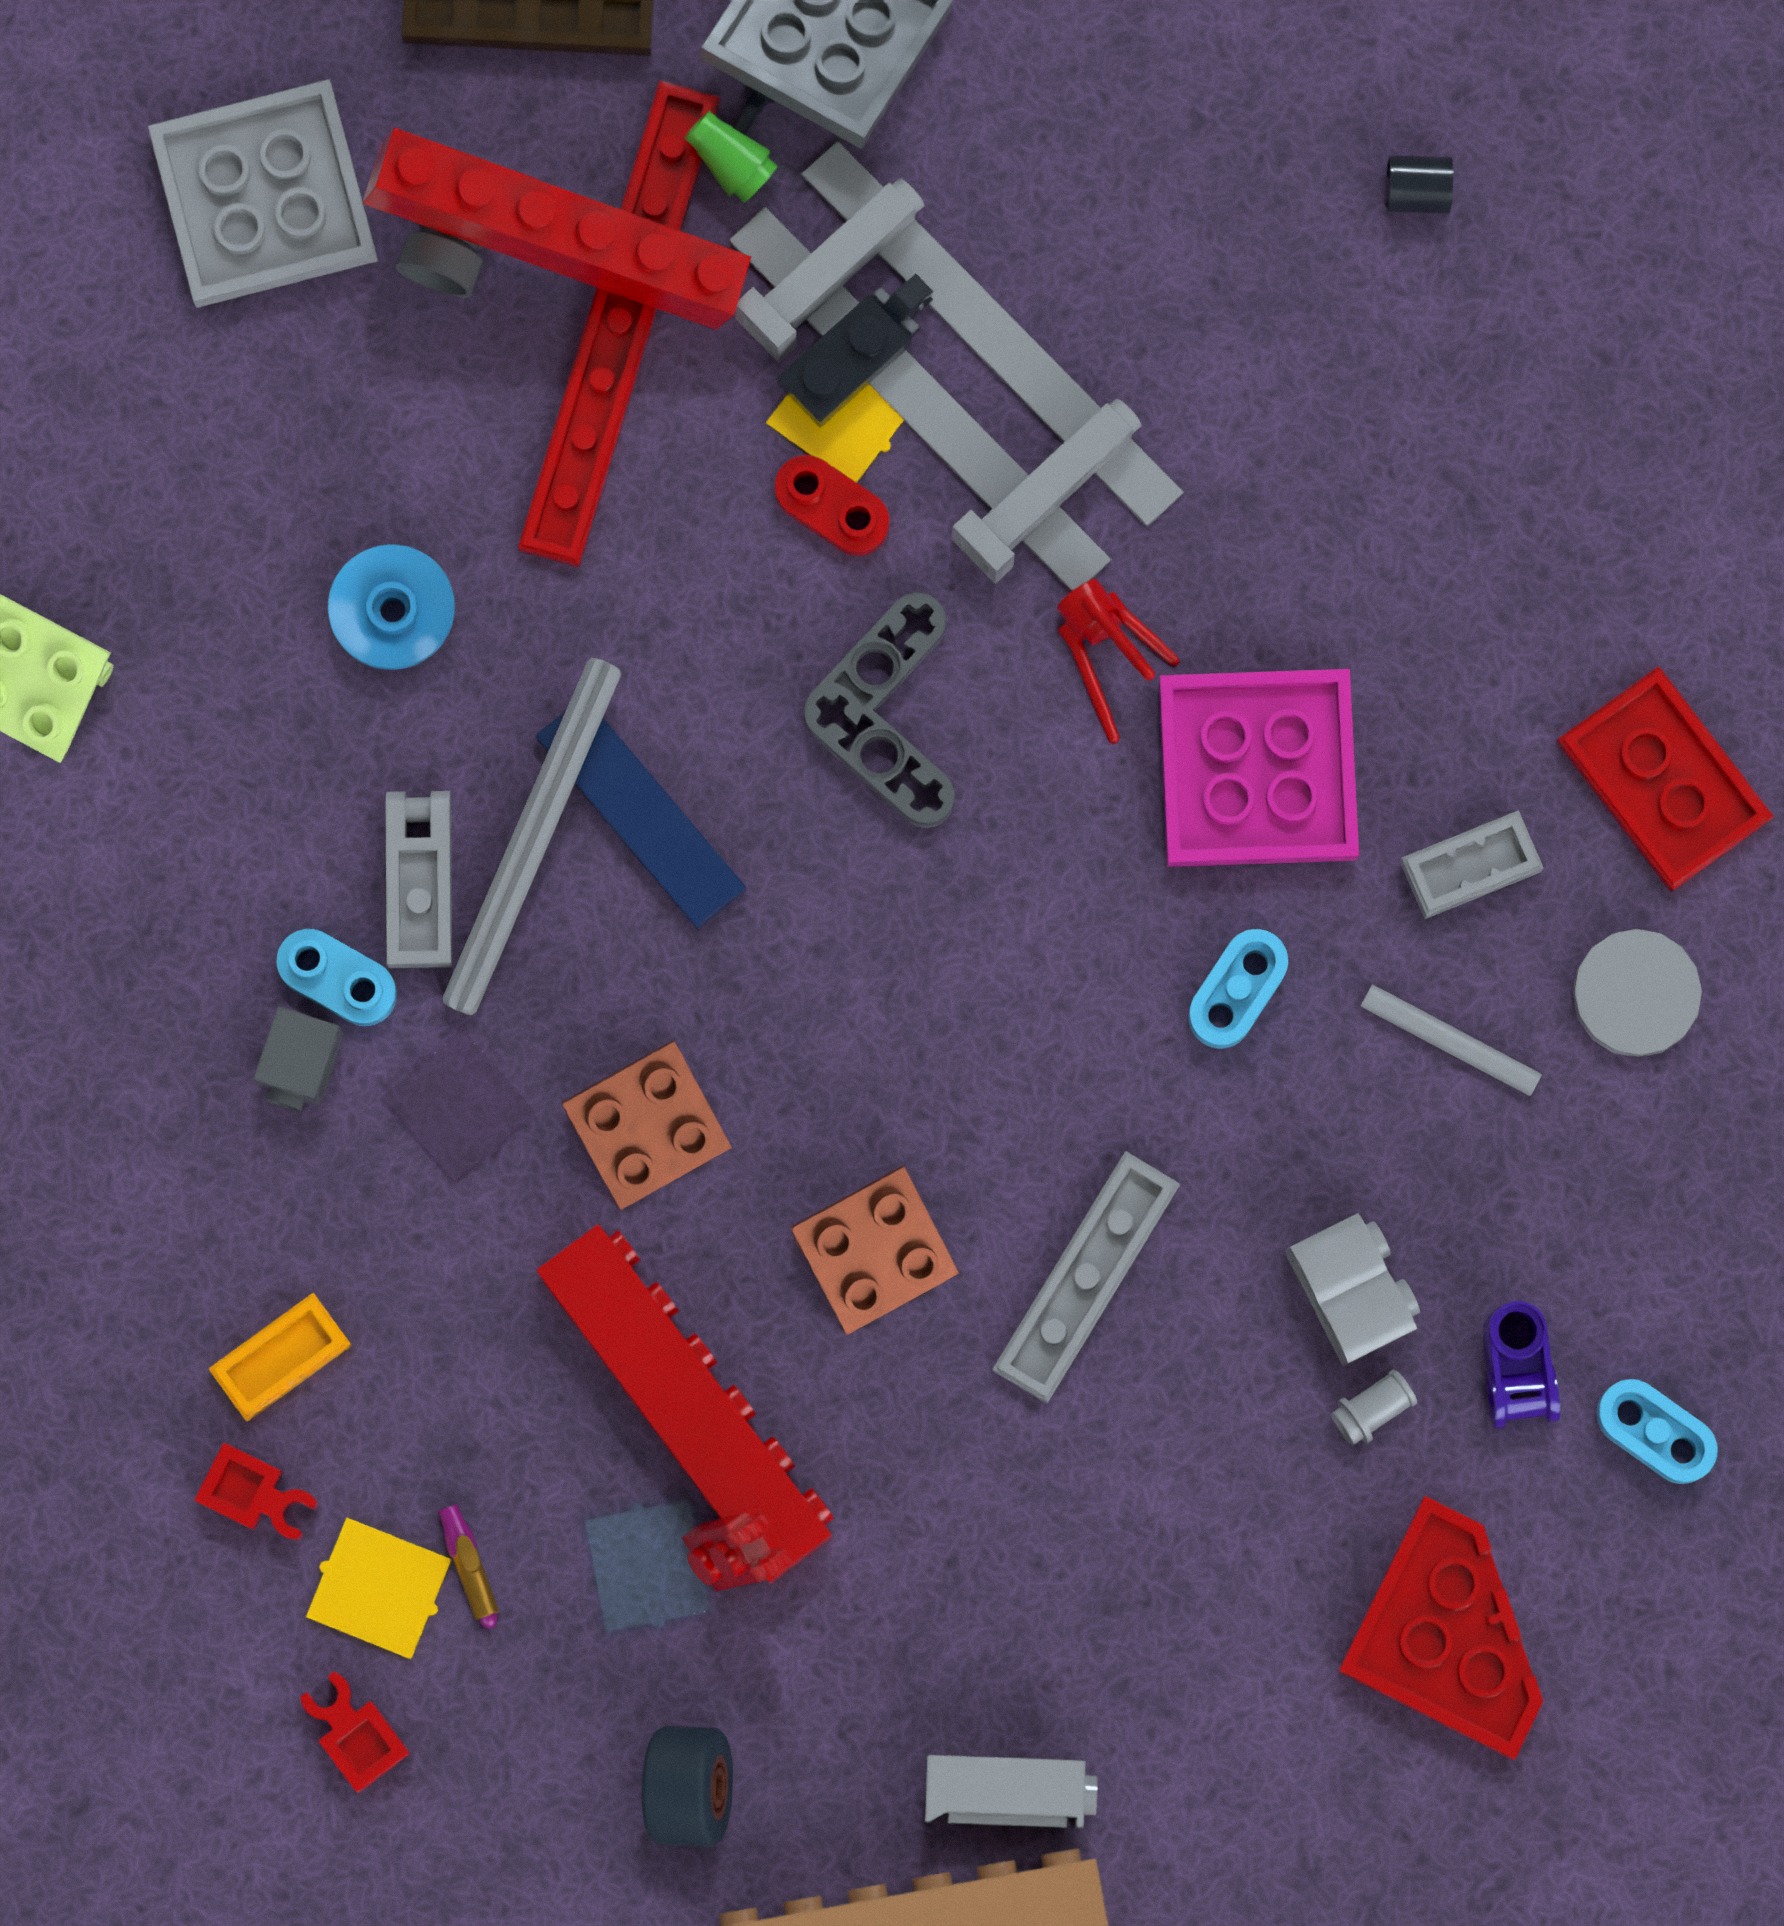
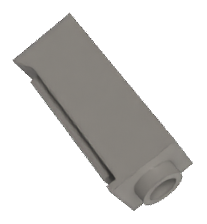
M928 1755L925 1823H929L944 1813H948V1823L1065 1828L1067 1827V1818H1075V1828H1083L1084 1815H1096L1097 1776L1085 1775V1761Z

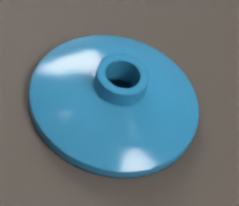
M380 545L354 556L342 567L335 577L328 598L330 625L343 649L361 663L385 670L408 668L432 656L448 637L455 615L454 594L445 572L425 553L403 545ZM390 601L400 602L405 607L404 616L397 622H388L381 616L383 606Z

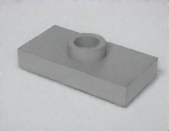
M1519 810L1404 856L1400 860V864L1424 919L1542 872L1544 869Z

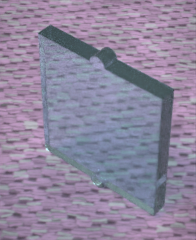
M690 1500L645 1509L641 1504H634L630 1512L585 1520L606 1632L653 1624L655 1628L660 1629L664 1627L667 1620L711 1612L707 1586L696 1576L690 1567L687 1559V1554L690 1551L681 1539V1537L695 1528Z

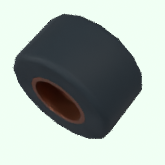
M663 1726L654 1731L646 1750L641 1787L644 1825L649 1838L656 1844L713 1847L722 1840L728 1827L732 1807L733 1762L727 1736L720 1729Z

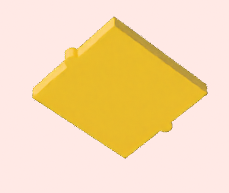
M868 384L821 427L788 394L767 420L766 424L809 455L821 458L857 483L881 451L887 452L890 450L891 443L889 440L904 419Z
M346 1517L329 1561H323L320 1564L323 1576L306 1618L412 1659L428 1617L434 1616L438 1612V1607L434 1602L452 1559Z

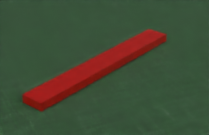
M659 81L621 210L681 231L702 163L699 154L684 137L709 110L716 116L720 103L719 97ZM596 288L520 538L519 551L580 567L657 312L656 308Z

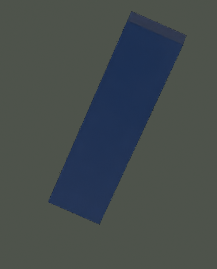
M566 711L535 735L536 740L547 753ZM602 718L574 785L698 931L746 891V886L605 719Z

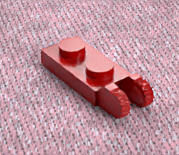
M746 1512L704 1522L681 1537L690 1551L687 1554V1559L693 1572L703 1583L709 1586L712 1585L716 1592L766 1580L787 1566L792 1559L785 1548L771 1550L763 1539V1532L770 1525L762 1513L748 1516Z

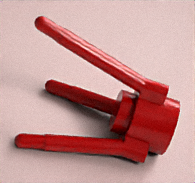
M1095 578L1075 588L1058 604L1057 610L1066 621L1058 629V632L1071 649L1108 741L1116 744L1120 740V735L1083 640L1086 638L1094 646L1110 637L1132 666L1148 681L1153 680L1155 672L1120 629L1122 624L1170 666H1177L1180 659L1156 634L1126 608L1115 592L1108 594L1099 580Z

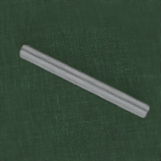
M591 657L584 667L443 995V1003L456 1011L466 1015H473L477 1012L620 679V670L609 662Z

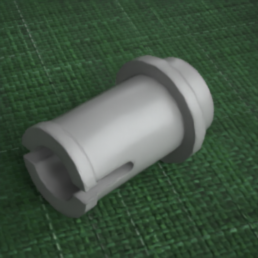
M1392 1369L1388 1372V1375L1350 1401L1344 1397L1338 1400L1339 1408L1331 1413V1417L1340 1433L1352 1446L1360 1440L1368 1444L1373 1440L1371 1434L1373 1431L1408 1407L1416 1405L1417 1399L1401 1374Z

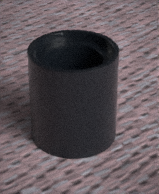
M1388 156L1386 177H1390L1389 202H1386L1387 212L1450 214L1453 195L1452 157Z

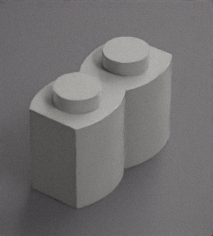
M1357 1213L1289 1247L1285 1251L1287 1259L1342 1366L1417 1329L1413 1316L1420 1313L1419 1305L1407 1282L1404 1279L1394 1282L1388 1272L1383 1259L1391 1255L1390 1249L1383 1233L1374 1221L1365 1225L1361 1216Z

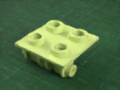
M1 594L0 731L61 763L96 686H104L112 673L114 665L108 662L111 652Z

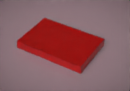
M1659 666L1556 741L1670 892L1676 890L1774 817Z

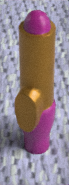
M458 1504L438 1511L443 1524L445 1543L449 1555L455 1563L475 1620H479L485 1628L491 1629L496 1626L498 1620L497 1613L500 1611L479 1557L475 1538L464 1521Z

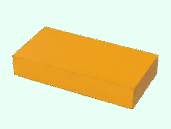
M312 1293L208 1369L245 1421L248 1422L352 1345L317 1296Z

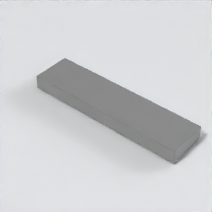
M1127 1151L1124 1152L993 1367V1372L1048 1404L1179 1188L1180 1183Z

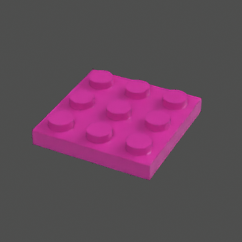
M1350 669L1160 675L1159 702L1167 867L1358 860L1359 840Z

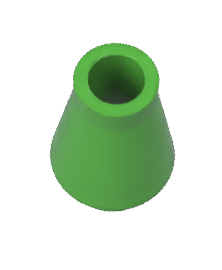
M710 110L697 121L684 137L694 147L727 196L729 197L734 193L743 203L760 189L778 167L768 157L769 149L719 120Z

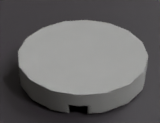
M1640 929L1611 934L1592 947L1576 971L1573 991L1577 1018L1591 1039L1612 1053L1637 1057L1662 1053L1680 1041L1698 1016L1702 994L1697 967L1685 950L1661 933Z

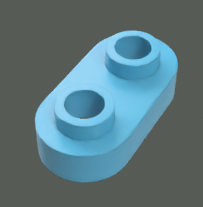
M315 929L296 931L283 941L278 950L277 969L285 984L293 991L344 1020L358 1026H371L386 1019L393 1011L397 1000V989L388 970L326 933ZM306 950H314L320 954L318 966L310 971L301 970L297 966L299 955ZM361 981L371 982L375 986V994L367 1002H358L352 998L354 986Z
M1251 929L1238 934L1229 943L1194 996L1189 1008V1025L1192 1033L1200 1042L1212 1048L1223 1049L1238 1044L1248 1034L1279 987L1288 968L1287 950L1277 936L1266 930ZM1257 953L1263 956L1267 963L1266 971L1260 975L1249 974L1243 967V959L1247 955ZM1215 1006L1228 1008L1232 1014L1231 1024L1224 1028L1212 1025L1208 1018L1210 1009Z
M1635 1379L1623 1380L1612 1385L1600 1397L1596 1417L1603 1434L1664 1479L1678 1484L1692 1483L1704 1477L1714 1466L1717 1458V1442L1712 1431L1700 1420L1649 1384ZM1632 1402L1637 1405L1640 1410V1419L1636 1425L1628 1426L1619 1420L1617 1410L1621 1403ZM1682 1439L1691 1444L1693 1457L1690 1462L1679 1463L1673 1459L1670 1449L1675 1440Z

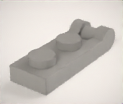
M406 791L386 792V934L388 968L452 967L451 791H431L430 797L407 798ZM430 822L431 837L407 838V823Z

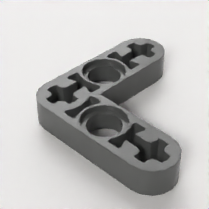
M915 592L906 594L896 601L811 692L805 702L804 720L806 728L813 738L906 821L916 827L931 828L943 823L951 814L955 799L953 785L939 768L876 713L880 706L933 651L944 636L946 626L944 608L937 599L929 594ZM909 609L917 615L926 609L931 612L929 627L932 633L926 636L924 633L917 631L904 643V650L913 653L906 661L895 645L879 637L885 631H889L895 641L906 628V619L903 613ZM870 653H881L888 657L893 665V674L890 679L880 685H869L862 681L856 670L857 664L862 657ZM839 700L846 703L844 718L856 730L862 719H865L872 725L858 734L850 751H846L839 745L848 740V733L838 724L831 723L826 728L818 724L821 719V711L817 706L822 701L831 706ZM882 740L892 744L898 755L894 767L884 773H874L866 769L861 761V752L868 743ZM909 761H912L919 767L910 773V778L923 789L929 788L933 783L939 786L940 791L937 800L941 808L936 812L929 807L923 808L920 812L914 810L912 806L915 802V795L904 783L901 782L897 793H893L886 787L901 777Z

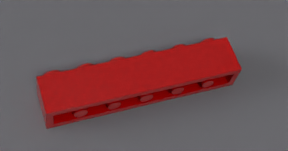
M395 127L380 144L362 202L364 205L715 330L734 316L752 257Z
M597 1224L536 1270L537 1274L718 1517L723 1518L746 1512L748 1516L757 1513L763 1514L770 1525L763 1532V1539L771 1550L785 1548L792 1559L782 1570L766 1579L768 1584L771 1585L832 1539V1534L826 1525L835 1518L812 1488L801 1494L788 1477L787 1473L796 1466L778 1441L771 1436L765 1442H762L749 1425L748 1421L757 1414L738 1388L733 1384L724 1391L709 1370L717 1365L718 1362L699 1336L693 1333L685 1339L670 1320L679 1313V1310L660 1284L656 1281L646 1288L634 1272L632 1267L641 1260L620 1231L617 1230L608 1237L601 1226Z

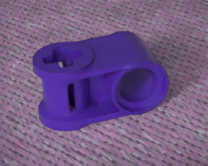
M1513 1301L1496 1308L1488 1315L1483 1328L1488 1370L1486 1373V1387L1493 1427L1504 1428L1508 1420L1545 1416L1549 1422L1559 1421V1390L1555 1369L1551 1361L1548 1330L1544 1315L1537 1307L1522 1301ZM1507 1314H1517L1523 1317L1529 1324L1531 1330L1530 1340L1521 1350L1506 1346L1500 1338L1499 1324ZM1529 1392L1536 1394V1397L1515 1400L1510 1398L1512 1394Z

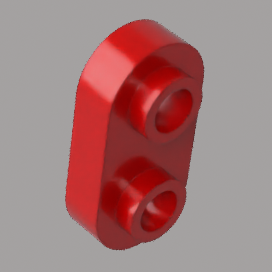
M811 455L797 456L787 461L778 471L775 479V496L780 508L788 516L843 553L853 556L868 555L880 548L885 542L889 532V514L885 504L876 495L821 458ZM802 477H811L818 483V488L810 495H802L794 488L796 481ZM853 512H863L869 517L870 523L862 530H854L847 525L846 519Z

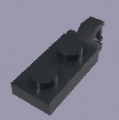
M915 274L892 295L883 287L874 292L872 296L868 294L777 377V384L819 427L823 426L911 346L912 338L921 328L913 318L932 302L931 294L933 290Z

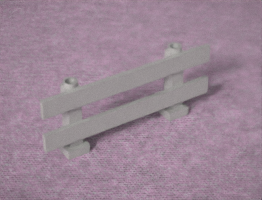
M837 141L802 173V177L846 222L813 253H810L766 207L762 209L729 242L740 253L752 256L750 264L774 288L763 297L752 287L738 300L735 310L736 320L779 363L797 347L795 329L806 320L823 336L859 303L843 285L875 255L879 254L905 281H908L913 275L917 274L933 290L931 294L933 300L928 305L1064 443L1028 475L906 350L869 384L991 509L982 519L970 510L952 528V541L990 580L996 584L1013 568L1015 554L1012 550L1023 541L1073 591L1081 584L1092 580L1111 562L1108 555L1059 507L1093 474L1147 527L1181 497L1184 492L1132 440V434L1141 427V422L1135 413L1117 398L1110 404L1106 403L1100 408L915 220V214L924 207V203L917 192L901 178L897 179L893 184L889 182L883 187Z

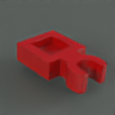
M224 1442L194 1499L195 1502L254 1531L264 1514L271 1518L272 1525L278 1533L291 1540H301L304 1533L287 1524L285 1519L286 1510L295 1503H301L308 1508L316 1510L319 1504L306 1491L291 1489L281 1492L277 1490L276 1487L284 1472Z
M333 1671L328 1675V1678L338 1691L336 1702L330 1707H320L315 1702V1699L306 1692L300 1696L301 1703L309 1715L322 1721H328L333 1728L318 1741L356 1793L359 1794L411 1755V1753L372 1701H369L359 1710L355 1711L351 1705L352 1690L348 1681L342 1675Z

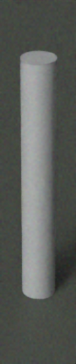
M1373 984L1360 1006L1528 1096H1531L1542 1074Z

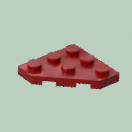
M1424 1496L1337 1672L1510 1760H1515L1539 1712L1543 1698L1536 1677L1533 1676L1521 1641L1522 1636L1506 1589L1502 1586L1491 1553L1492 1548L1484 1525Z

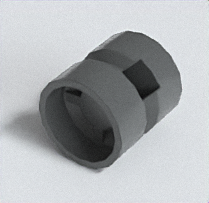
M418 224L421 230L410 232L407 235L396 265L398 272L419 285L455 297H471L484 262L478 255L477 250L483 249V247Z

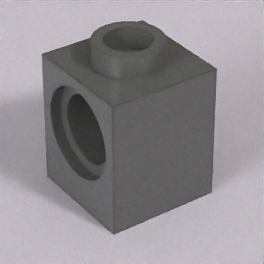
M278 1006L254 1076V1081L259 1088L268 1090L265 1097L267 1102L297 1112L302 1111L304 1102L320 1107L344 1037L340 1026Z

